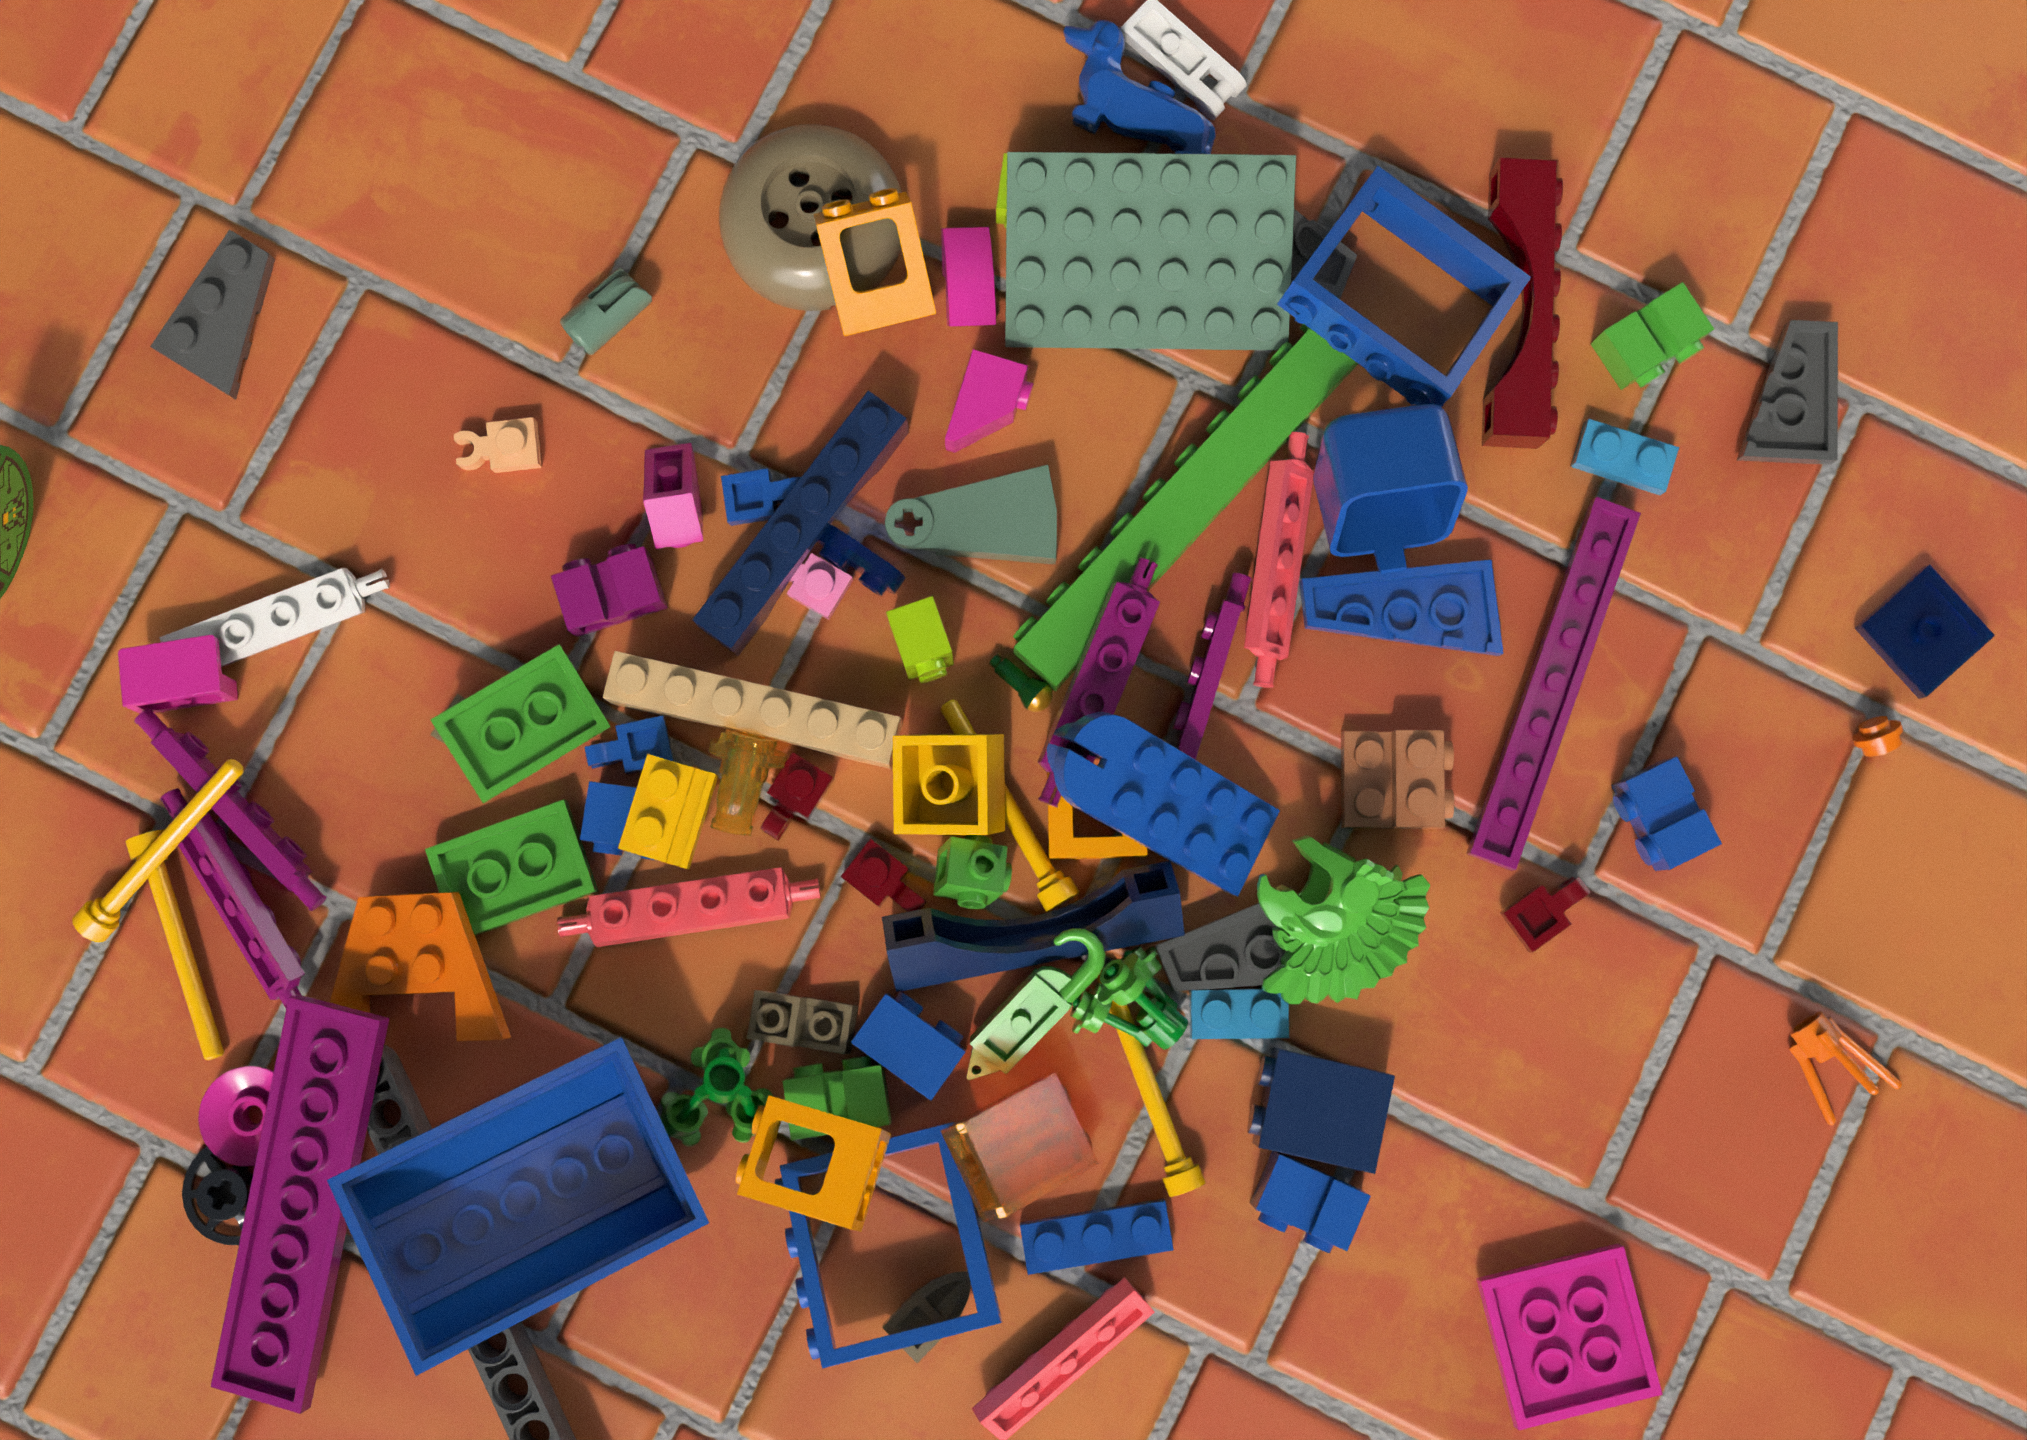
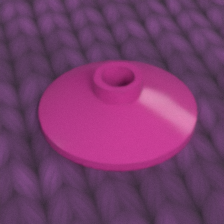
M260 1066L235 1068L218 1077L205 1092L199 1108V1129L207 1147L221 1160L236 1166H255L273 1070ZM253 1105L258 1106L262 1110L263 1116L258 1124L252 1122L249 1118V1110Z

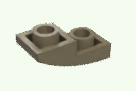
M755 990L747 1039L792 1047L800 1046L840 1054H851V1041L854 1037L858 1005Z

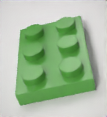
M560 644L430 719L482 803L487 802L611 727Z
M564 799L425 849L439 893H460L475 936L599 892L569 803Z

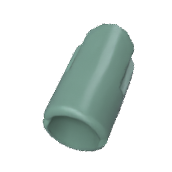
M619 267L560 319V324L578 346H583L585 353L593 355L652 302V296Z

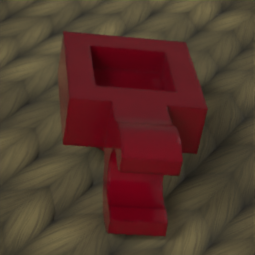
M792 752L767 791V794L777 800L778 803L767 815L760 829L779 841L796 813L809 820L834 781V777Z
M872 839L867 842L840 876L878 907H881L888 897L893 899L907 912L922 909L927 903L926 900L901 881L910 869Z
M1579 876L1576 878L1570 877L1556 887L1551 894L1548 893L1543 885L1538 884L1502 910L1500 914L1527 951L1533 953L1572 925L1563 912L1591 892Z

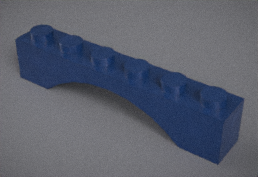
M868 390L692 619L696 625L728 650L739 656L766 621L787 584L823 533L851 499L882 469L908 435L907 418Z
M1170 861L1121 870L1108 883L1085 898L1058 910L1032 917L1008 920L972 919L951 915L930 907L882 917L886 951L896 992L1088 955V949L1079 941H1067L1060 946L1054 944L1053 941L1056 936L1072 928L1086 929L1094 933L1102 942L1105 951L1185 936L1181 896Z

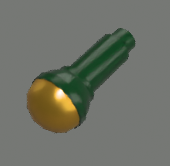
M996 654L991 659L989 665L994 668V672L1018 692V696L1025 709L1032 712H1041L1050 705L1053 694L1048 683L1028 677L1008 658H1003L999 654Z

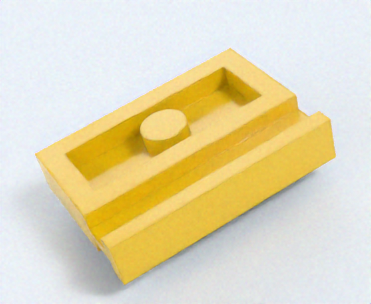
M647 754L618 849L690 869L719 775Z

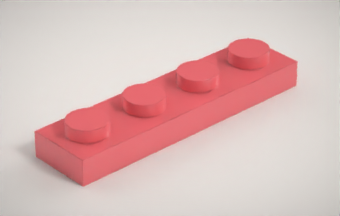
M1124 1277L1115 1286L1103 1292L1099 1300L1078 1318L1068 1322L1062 1331L1044 1347L1031 1354L1024 1361L1023 1365L1002 1383L991 1388L985 1397L971 1409L979 1422L999 1440H1007L1155 1313L1154 1310Z

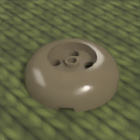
M802 124L780 129L753 144L739 158L727 177L719 206V227L724 249L738 275L752 290L762 297L778 305L796 310L831 309L830 306H834L836 303L822 247H815L812 244V239L819 238L813 214L823 212L822 206L833 202L832 197L835 192L840 196L851 195L852 200L850 203L853 205L869 201L871 193L883 189L895 188L898 193H902L900 184L883 156L872 145L851 132L820 124ZM798 174H805L810 177L809 182L803 187L793 186L790 183L791 178ZM811 207L818 208L813 213L803 212L806 209L810 210ZM777 212H784L789 217L788 224L780 229L773 228L769 223L776 219ZM885 218L848 227L840 233V242L852 288L856 291L876 288L891 271L902 249L896 223L892 219Z

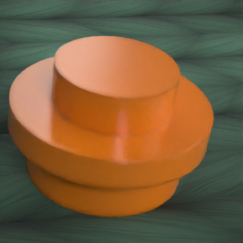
M1877 716L1859 724V731L1852 736L1855 747L1861 748L1865 756H1879L1889 753L1902 745L1903 741L1900 735L1903 732V727L1900 721L1888 720L1887 716Z

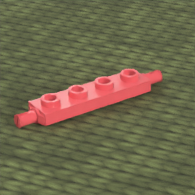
M1292 432L1289 435L1286 459L1270 461L1268 481L1265 487L1266 496L1262 524L1259 531L1255 573L1252 578V594L1249 616L1245 627L1246 637L1244 648L1249 649L1258 657L1253 685L1264 688H1274L1277 660L1288 658L1314 474L1305 462L1309 435L1302 432Z
M782 867L593 895L589 896L586 914L557 918V924L560 926L558 927V933L561 938L588 933L593 944L596 947L788 919L791 915L793 902L816 898L821 899L820 884L818 878L790 883Z

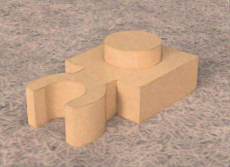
M534 417L486 422L487 436L479 437L471 431H460L454 434V441L459 445H474V451L469 457L456 459V464L461 469L475 470L481 467L487 460H490V469L494 473L542 468L538 422Z

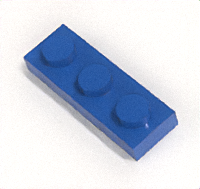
M1164 1198L1020 1222L1028 1275L1174 1250Z

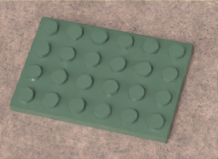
M1007 152L1005 347L1278 350L1286 341L1289 342L1290 314L1278 306L1277 303L1291 285L1296 155Z

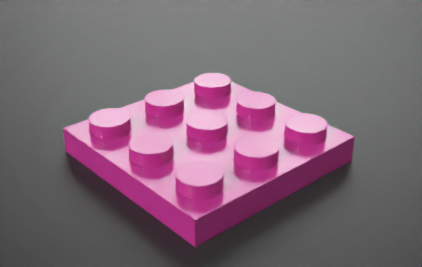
M1617 1243L1476 1278L1510 1414L1516 1429L1523 1430L1663 1395L1624 1246Z

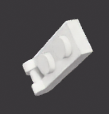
M1147 0L1120 28L1125 37V42L1195 102L1199 111L1210 120H1215L1225 109L1224 103L1230 96L1237 97L1247 86L1243 76L1158 0ZM1208 74L1213 76L1218 82L1212 90L1202 82Z

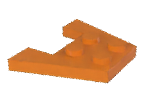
M459 892L358 897L330 1003L370 1013V995L455 992L456 1042L505 1040L511 1038Z

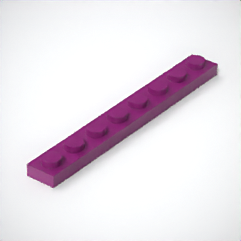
M1595 497L1590 501L1466 854L1510 871L1517 869L1639 521L1640 512L1599 497Z

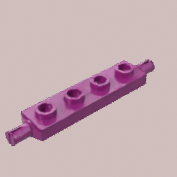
M1139 557L1129 583L1114 582L1111 584L1038 759L1039 765L1046 772L1050 773L1041 796L1038 798L1043 803L1057 808L1061 798L1055 783L1054 772L1047 759L1046 748L1048 743L1070 749L1092 763L1095 761V758L1089 755V750L1076 743L1063 740L1053 733L1063 725L1076 722L1091 713L1105 712L1114 714L1160 604V601L1147 591L1153 574L1158 567L1153 561L1149 562L1148 559Z
M1232 574L1226 599L1222 600L1218 612L1210 610L1208 612L1201 638L1209 640L1204 658L1195 656L1187 683L1195 685L1190 703L1181 701L1173 729L1181 731L1176 748L1195 760L1240 612L1245 610L1244 602L1252 578L1244 574Z
M150 708L142 711L135 718L134 722L152 739L150 743L197 793L219 770L205 757L209 753L206 745L191 732L183 734L168 728ZM236 780L212 809L281 884L285 885L289 891H293L310 911H314L326 901L327 897L308 879L312 871L303 862L307 857L305 852L292 839L287 836L282 839L270 827L274 822L271 815L258 803L252 801L249 804L238 792L242 786Z
M179 788L168 791L160 798L173 820L187 805ZM207 812L178 846L269 999H280L284 1007L287 1008L289 997L302 995L298 987L300 979L305 973L301 968L300 957L296 950L286 943L276 926L274 913L267 905L262 903L253 888L249 871L243 864L237 861L227 844L225 831L218 823L213 821L209 812Z

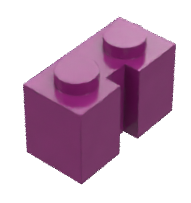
M636 544L621 545L608 551L609 557H607V561L591 565L589 558L577 559L562 566L563 572L551 575L569 632L576 637H580L668 608L652 555L644 546L637 548Z

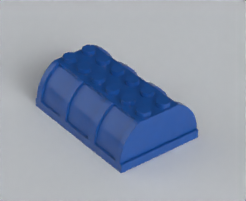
M622 1037L327 1180L416 1376L709 1224Z

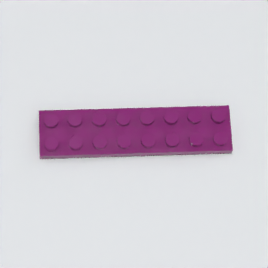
M302 995L288 998L211 1382L212 1388L299 1414L311 1408L347 1231V1224L327 1180L360 1164L389 1018Z

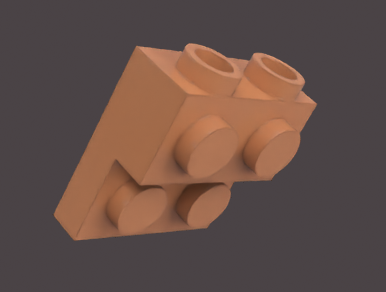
M1444 730L1343 731L1341 733V828H1444L1445 818H1452L1454 814V793L1452 790L1445 789L1444 770H1452L1454 748L1451 741H1444Z

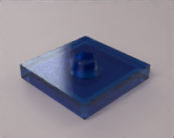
M1930 564L1922 567L1855 627L1856 631L1918 699L1925 698L1995 636Z

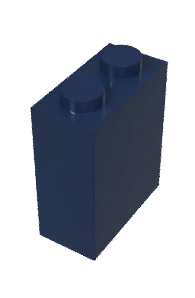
M1272 1047L1270 1057L1263 1056L1260 1063L1257 1084L1264 1086L1260 1105H1252L1247 1133L1254 1134L1252 1143L1258 1148L1375 1174L1395 1075Z

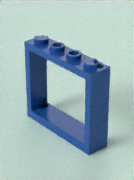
M1377 166L1293 280L1277 305L1296 318L1295 321L1305 324L1327 340L1333 349L1346 354L1364 367L1373 378L1383 381L1404 396L1411 405L1435 404L1442 407L1453 395L1531 276L1388 172ZM1362 211L1492 305L1446 375H1443L1313 280Z
M954 1122L892 1137L889 1140L884 1157L939 1143L978 1313L836 1348L809 1217L789 1211L792 1227L785 1228L786 1243L790 1257H799L803 1277L795 1279L797 1295L801 1308L809 1307L813 1328L806 1329L807 1343L811 1358L813 1360L820 1358L822 1369L1003 1322L957 1125ZM833 1152L780 1165L782 1177L775 1179V1184L803 1192L800 1178L826 1172Z

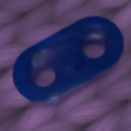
M831 524L817 541L823 546L819 554L839 569H843L847 564L862 575L858 581L879 596H882L885 591L895 594L906 579L890 563Z

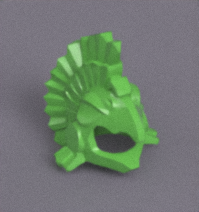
M1305 835L1292 840L1300 854L1310 864L1308 881L1300 893L1297 894L1293 889L1282 884L1278 887H1272L1269 884L1267 875H1259L1257 883L1259 904L1266 917L1276 926L1272 928L1274 940L1280 948L1287 951L1281 958V965L1263 979L1262 988L1267 993H1281L1282 999L1288 1004H1300L1304 999L1317 1004L1327 995L1336 1003L1346 997L1357 1000L1361 989L1374 988L1379 979L1392 976L1397 966L1407 963L1408 951L1419 946L1418 935L1426 929L1424 917L1430 908L1426 900L1430 884L1421 874L1401 881L1403 873L1398 865H1395L1389 871L1368 859L1356 861L1354 857L1340 849L1332 847L1326 842L1321 845L1314 838Z

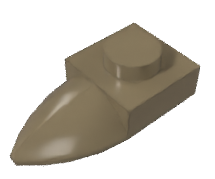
M968 1271L946 1274L930 1281L921 1289L917 1288L883 1323L882 1328L891 1335L960 1317L968 1301L971 1289ZM941 1339L903 1349L918 1363Z

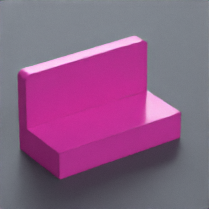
M213 635L123 648L118 651L122 706L139 714L148 708L152 709L154 713L238 700L237 682L222 674L219 639Z

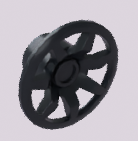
M208 1147L199 1152L186 1171L182 1188L183 1206L194 1228L204 1237L224 1245H239L241 1235H226L215 1229L222 1221L235 1218L242 1231L253 1174L247 1170V1166L233 1165L226 1168ZM205 1162L211 1173L202 1179L197 1189H194L196 1174ZM194 1198H196L200 1211L210 1218L208 1223H205L198 1214Z

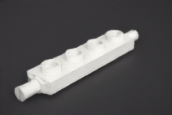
M341 568L159 638L161 642L213 635L219 639L221 667L365 613L364 597L390 588L389 580H383L370 585L372 582L387 577L383 569L356 579L347 568Z

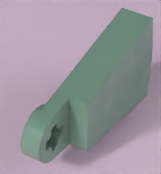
M1044 465L916 498L899 500L886 513L885 528L887 535L900 548L936 551V555L1056 564L1057 508L1049 467ZM913 512L915 520H923V526L915 527V535L906 536L903 528L895 527L896 522L903 521L904 513Z

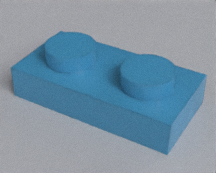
M1588 419L1583 423L1570 467L1650 493L1662 495L1667 490L1679 447Z
M1263 989L1189 990L1190 1039L1289 1038V1004L1282 999L1281 993H1267Z

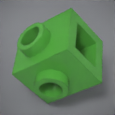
M968 835L964 838L951 836L938 849L933 896L955 899L959 906L968 909H983L990 905L1003 892L1008 890L1011 882L1012 866L1010 863H1006L1008 846L992 844L993 840L982 835Z

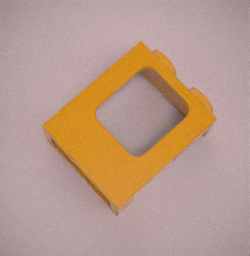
M895 188L883 189L871 193L869 201L851 205L850 200L833 201L822 206L823 212L813 214L844 336L936 314L913 208L907 192L898 193ZM885 218L892 219L896 223L907 270L906 278L901 282L870 290H854L850 283L840 242L841 231L845 228Z
M768 1095L766 1105L759 1106L753 1119L752 1134L756 1136L750 1154H745L742 1157L736 1172V1183L740 1184L737 1195L862 1232L891 1133L881 1128ZM781 1121L830 1135L834 1139L835 1147L820 1192L815 1195H809L763 1180Z

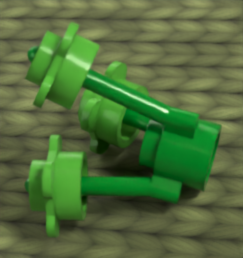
M1141 946L1136 947L1132 951L1127 950L1122 959H1115L1105 966L1100 975L1101 983H1098L1094 989H1090L1088 992L1084 990L1072 1003L1073 1007L1070 1016L1076 1019L1072 1032L1078 1034L1081 1028H1085L1093 1033H1097L1103 1023H1107L1133 1036L1145 1047L1153 1041L1163 1050L1170 1048L1180 1039L1188 1026V1019L1176 1010L1178 1004L1164 992L1153 978L1162 968V965L1155 957L1157 952L1154 946L1145 951ZM1145 985L1155 998L1150 1000L1142 992ZM1112 1000L1121 1006L1135 1000L1142 1007L1136 1017V1021L1141 1025L1138 1027L1109 1013Z
M717 1028L713 1030L711 1039L703 1047H696L692 1051V1064L705 1070L702 1085L696 1088L694 1095H679L676 1092H668L661 1098L660 1103L663 1109L660 1119L668 1136L681 1140L683 1145L687 1147L696 1145L701 1139L699 1127L708 1114V1109L702 1102L703 1100L709 1098L716 1103H727L726 1111L728 1115L732 1116L734 1122L732 1135L736 1141L746 1143L752 1136H755L752 1134V1123L757 1109L760 1105H766L768 1095L773 1096L768 1089L760 1088L756 1091H751L749 1087L744 1085L745 1073L743 1067L748 1065L750 1053L746 1048H739L731 1039V1032L728 1029Z

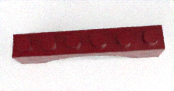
M1500 157L1489 174L1488 220L1502 237L1515 266L1531 276L1521 292L1523 312L1520 335L1512 360L1498 384L1483 400L1482 446L1538 449L1550 438V435H1554L1557 428V407L1551 406V390L1556 387L1559 376L1558 361L1552 360L1553 343H1556L1560 331V317L1558 314H1553L1554 297L1558 296L1561 285V271L1558 268H1554L1555 252H1558L1562 240L1561 223H1555L1556 207L1560 205L1563 195L1562 178H1556L1557 160Z

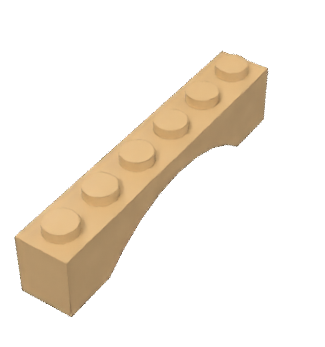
M614 651L603 694V699L613 705L754 734L892 769L893 736L900 735L903 724L898 716Z

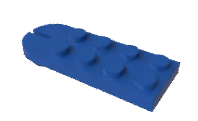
M1105 712L1088 714L1076 722L1067 723L1055 730L1054 735L1089 750L1090 756L1100 760L1097 766L1070 749L1048 743L1046 748L1047 759L1054 772L1057 789L1070 805L1221 890L1237 897L1239 896L1280 812L1279 809L1124 717Z

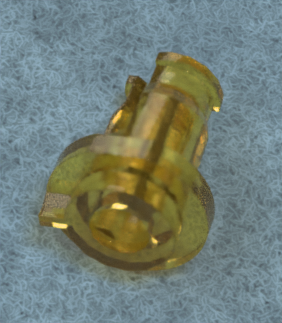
M726 729L725 732H721L720 738L710 739L708 752L721 758L719 773L722 774L716 798L717 811L715 817L712 818L711 828L730 834L751 836L753 828L751 825L752 817L758 806L762 783L767 782L769 768L781 769L786 764L787 754L776 749L777 740L732 729Z

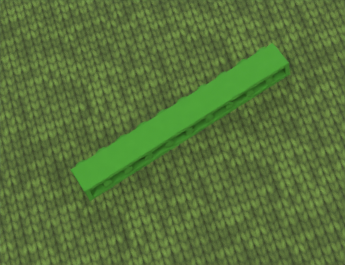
M1303 324L1300 329L1305 334L1294 346L1286 341L1268 362L1274 368L1262 380L1255 375L1239 392L1237 397L1242 402L1230 414L1223 409L1208 425L1206 431L1210 434L1209 438L1199 448L1192 443L1178 457L1174 465L1179 470L1169 481L1166 482L1160 477L1142 497L1147 503L1135 517L1128 512L1119 520L1110 532L1115 539L1104 551L1096 546L1078 566L1083 573L1071 586L1064 581L1054 590L1046 600V603L1051 608L1039 621L1031 616L1013 636L1018 641L1014 646L1013 654L1056 692L1076 670L1111 584L1114 582L1129 583L1138 559L1142 557L1158 565L1147 591H1149L1289 440V435L1292 432H1296L1358 365L1357 362L1346 354L1333 349L1327 340Z

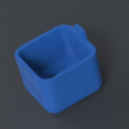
M1421 404L1349 414L1334 419L1324 430L1313 481L1330 553L1339 557L1374 553L1380 574L1405 571L1407 565L1403 549L1435 544L1444 540L1452 533L1466 497L1468 485L1449 416L1442 407L1435 404Z

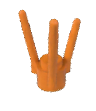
M1822 1011L1810 1015L1790 1031V1035L1796 1043L1788 1049L1800 1063L1827 1124L1834 1125L1836 1118L1810 1061L1812 1057H1815L1819 1063H1823L1835 1056L1870 1094H1878V1087L1843 1049L1845 1047L1893 1088L1900 1089L1902 1087L1899 1079L1843 1032L1832 1017L1827 1018Z

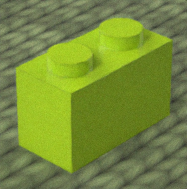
M933 596L887 611V618L908 679L911 680L918 677L920 683H926L947 675L946 667L954 665L953 654Z

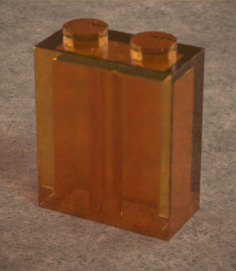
M1056 1073L1031 1081L940 1130L983 1222L1007 1217L1099 1164L1092 1151V1141L1088 1133L1081 1127L1073 1111L1070 1094L1065 1086L1060 1083Z

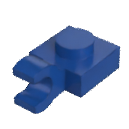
M768 468L721 476L727 523L730 526L769 520L776 511V504H781L801 477L772 482L771 472Z
M663 715L616 725L618 740L584 747L588 766H591L592 769L623 761L624 770L627 775L642 771L647 754L674 761L666 720Z

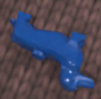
M1099 20L1090 28L1064 27L1063 34L1066 42L1088 57L1079 76V89L1084 104L1075 106L1072 112V117H1074L1072 120L1073 125L1095 135L1100 124L1104 121L1113 132L1119 135L1167 144L1172 151L1176 152L1175 154H1211L1216 137L1215 127L1212 122L1197 110L1173 99L1175 92L1167 85L1157 81H1150L1147 87L1129 79L1123 74L1121 61L1125 50V37L1115 23Z

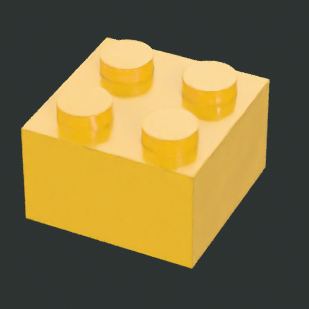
M912 734L893 736L894 834L990 835L1005 831L1004 734Z

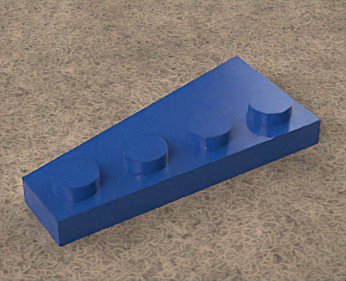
M1492 560L1406 568L1405 571L1380 574L1379 571L1304 578L1299 582L1305 629L1493 656L1504 654Z

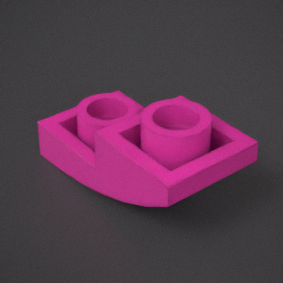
M989 227L941 228L942 276L945 277L947 325L949 327L996 325L994 270Z

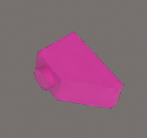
M972 350L945 436L947 451L955 453L1013 423L1017 409L1026 411L1034 383L1026 381L1027 365Z
M692 443L645 450L643 502L656 549L670 546L682 548L692 543L703 541V511Z

